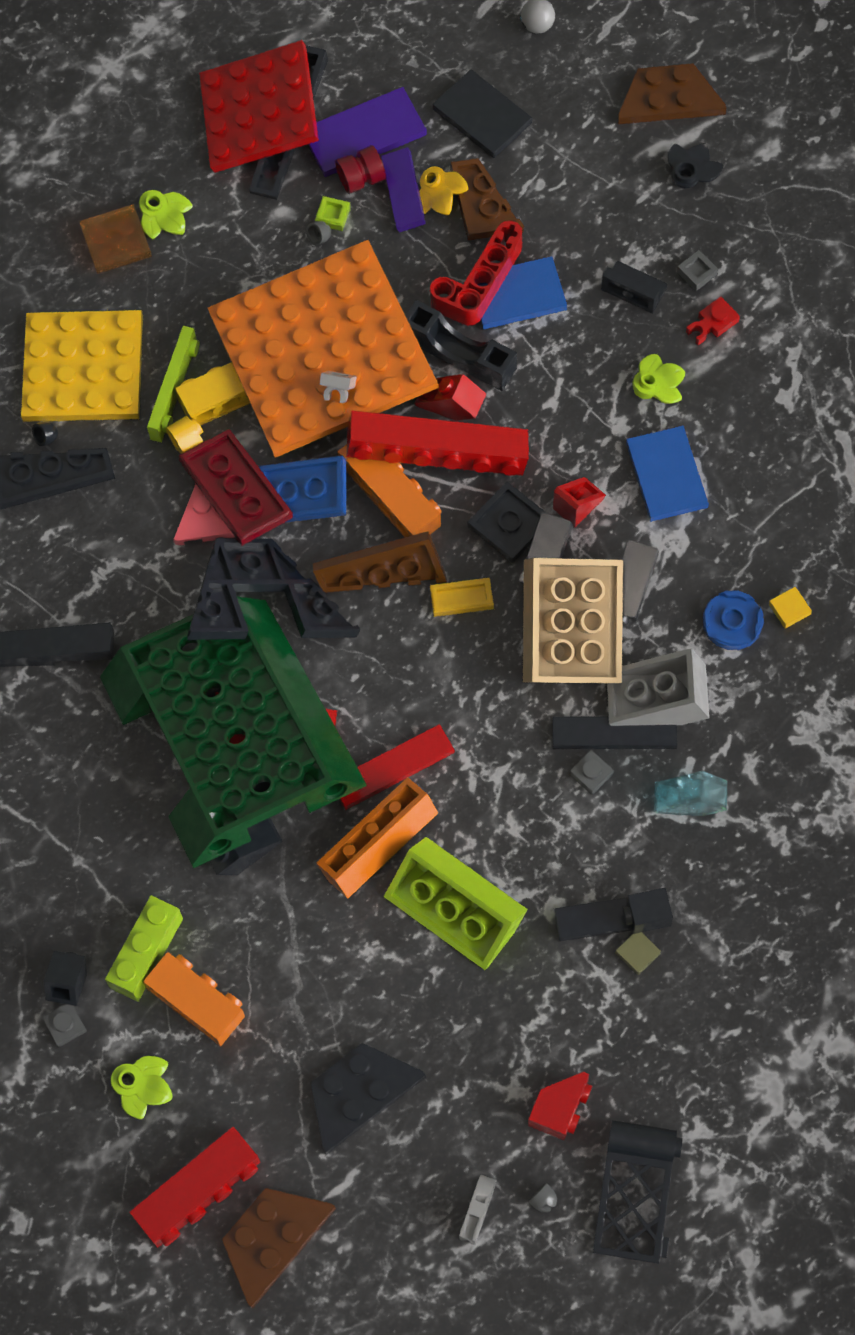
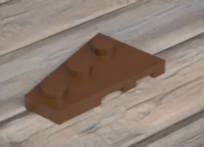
M479 158L451 162L450 171L459 173L468 185L466 192L456 194L468 240L492 237L497 227L504 221L517 222L521 226L523 233V223L520 219H516L511 211L510 204L506 199L502 198L496 189V183Z

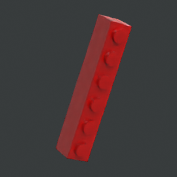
M351 410L347 427L346 457L359 460H379L388 463L416 464L417 466L445 467L450 470L464 469L474 470L479 473L493 472L508 476H523L529 459L528 429Z

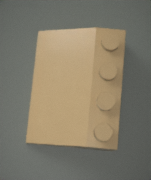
M531 558L524 560L523 682L622 683L623 560Z

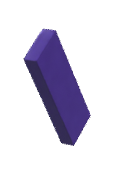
M406 147L382 155L397 230L400 233L426 224L411 151Z

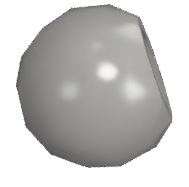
M529 0L523 6L520 18L527 31L535 34L545 33L554 23L555 11L552 4L547 0Z

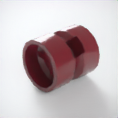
M373 145L358 150L356 158L352 155H346L335 160L338 176L348 194L364 188L365 182L374 185L386 179L382 160Z

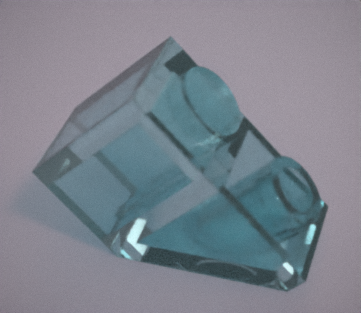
M705 771L655 782V813L705 816L727 810V780Z

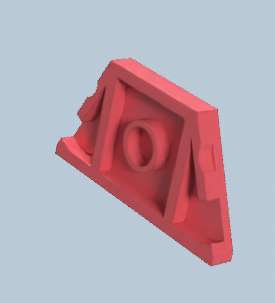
M195 484L174 537V543L176 545H185V541L199 539L207 542L214 541L220 537L235 538Z

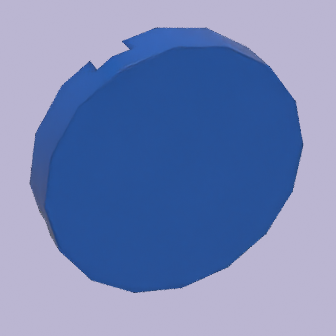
M724 591L719 593L718 596L712 598L707 603L702 617L703 629L708 639L716 646L727 650H741L751 646L759 638L764 624L761 607L758 606L753 597L741 591Z

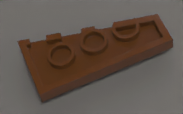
M428 531L313 563V572L324 592L361 590L363 585H376L378 588L390 587V583L408 582L409 586L421 585L423 580L435 579L436 583H447L446 573Z

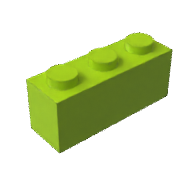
M152 895L149 897L105 978L110 989L139 1002L146 989L143 981L162 959L183 920L179 908Z

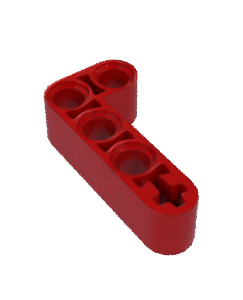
M504 221L497 227L464 284L448 277L434 279L430 285L431 307L441 312L443 316L463 325L471 326L477 324L521 253V226L515 221ZM498 260V261H501V262H500V263H492L491 261ZM479 283H487L488 285L479 286V285H477V284H479ZM448 294L446 297H439L438 295ZM467 305L474 306V308L472 309H466L464 307Z

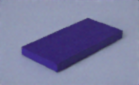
M401 87L316 122L319 141L307 145L324 177L337 173L335 160L346 155H352L356 158L358 150L373 145L380 155L426 136L427 129L404 87Z

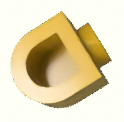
M184 416L166 427L170 440L175 449L181 454L203 443L200 436L203 430L195 418L190 420L188 416Z

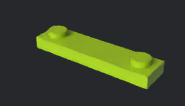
M182 327L147 425L150 440L162 443L164 435L167 433L166 427L173 423L171 415L178 398L175 388L184 381L192 357L197 356L200 342L196 339L194 328Z

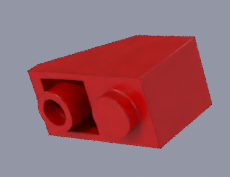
M464 374L436 378L439 388L418 396L414 403L419 408L456 421L474 419L479 412L486 393Z
M581 1072L542 1088L528 1119V1126L563 1141L568 1132L574 1134L581 1117L575 1114L579 1103L586 1104L593 1087L587 1084L589 1074Z

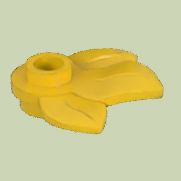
M437 166L426 169L421 175V189L419 190L424 214L432 208L439 214L450 215L453 195L461 194L468 190L465 179L457 172H445ZM434 177H436L435 181L432 182V183H430V181H431Z

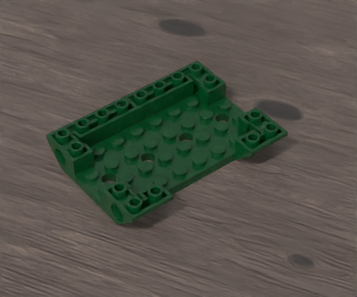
M237 596L249 630L245 639L187 640V634L193 617L192 614L121 647L100 676L123 725L151 713L152 710L190 786L168 817L193 868L250 842L251 838L247 828L304 802L308 812L311 813L367 786L266 600ZM188 643L197 644L196 648L192 651L186 652L182 650ZM212 688L221 689L220 693L215 697L205 696L207 691ZM242 734L245 736L241 743L232 744L229 742L234 735ZM261 782L270 783V787L264 792L254 790L255 786Z

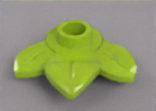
M157 190L144 192L139 200V208L143 213L141 219L142 230L152 240L160 234L161 230L171 234L183 235L185 233V219L182 213L192 208L191 202L185 196L176 192L162 194ZM156 200L159 205L151 206L148 201Z
M651 354L643 358L638 366L639 372L632 381L634 393L642 399L655 397L666 404L681 401L682 396L676 387L683 381L685 370L673 363L663 364L657 354Z
M143 1056L134 1064L126 1063L119 1065L112 1072L111 1086L117 1094L121 1095L122 1108L131 1117L142 1120L146 1114L147 1105H162L172 1100L171 1089L166 1081L161 1078L168 1067L166 1060L156 1056ZM124 1074L132 1076L133 1083L131 1085H125L122 1082Z

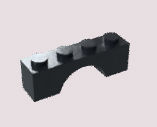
M418 300L413 303L405 315L421 349L500 391H503L517 370L516 351L493 339L488 342H478L462 335L445 320L441 312Z

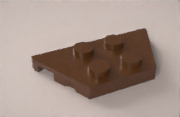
M694 63L638 68L618 114V124L726 115V104Z
M265 1188L223 1237L222 1241L246 1301L252 1309L336 1210L333 1204Z

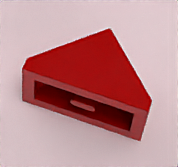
M582 477L556 487L554 490L553 510L564 519L571 521L573 526L576 527L604 500L606 494L587 478Z

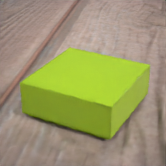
M323 196L315 221H324L331 229L343 231L351 208L350 202Z

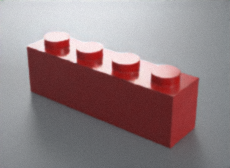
M233 1126L129 1213L157 1248L162 1244L166 1247L180 1236L179 1230L188 1222L193 1225L203 1218L207 1213L205 1208L212 1202L220 1203L232 1193L231 1187L240 1179L244 1182L251 1178L258 1171L257 1165L261 1163L260 1159Z

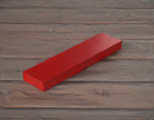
M438 724L358 766L357 768L367 786L340 798L345 810L454 754L455 749L441 725Z

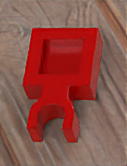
M719 297L699 312L698 318L700 321L693 322L687 326L686 333L690 335L694 331H699L701 335L696 337L695 343L700 345L706 340L710 332L716 337L726 332L739 322L740 316L722 297Z

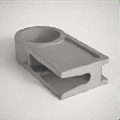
M480 1175L459 1234L461 1241L468 1240L472 1245H476L496 1186V1179Z

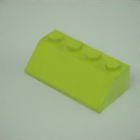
M427 837L408 850L384 895L387 900L484 970L490 966L515 933L528 910Z

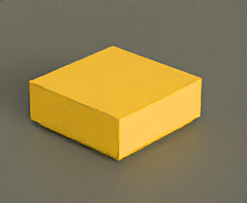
M796 587L769 601V606L785 629L811 615L812 612Z

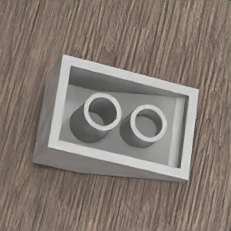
M692 648L622 666V683H607L609 724L611 726L684 725L710 718L706 664Z

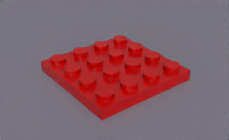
M302 40L199 73L210 168L214 173L319 141L307 48Z

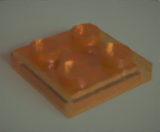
M134 204L79 221L97 274L152 257Z

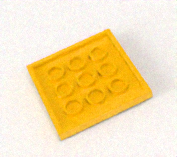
M142 311L26 313L21 407L23 422L140 419Z

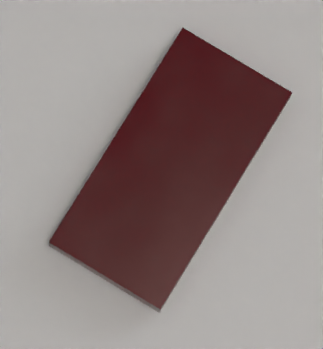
M230 429L179 455V462L241 546L293 518V512Z

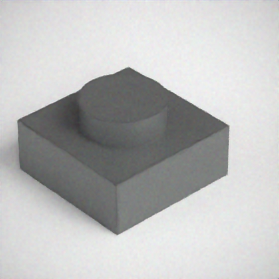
M698 250L677 266V273L697 291L718 275V268Z
M592 750L570 770V776L591 795L614 773V770Z
M65 1004L42 1017L58 1047L87 1032L73 1005Z

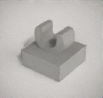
M333 371L321 373L320 385L328 386L323 394L324 400H331L332 391L337 390L341 395L340 403H345L349 396L348 390L355 388L357 376Z

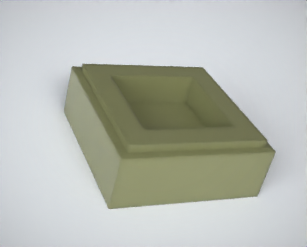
M641 932L633 933L616 950L615 954L639 975L661 954V950Z

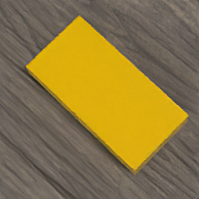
M490 578L430 585L434 617L494 609Z

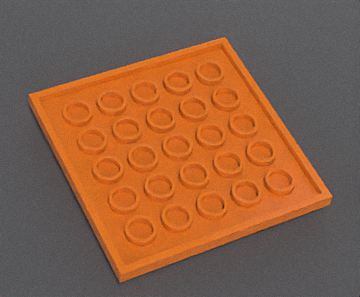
M369 240L208 307L209 314L275 458L348 427L351 410L381 413L439 388L438 382ZM333 371L357 376L355 388L348 390L349 396L345 403H340L341 395L337 390L332 391L331 400H324L323 394L328 386L320 385L321 373Z

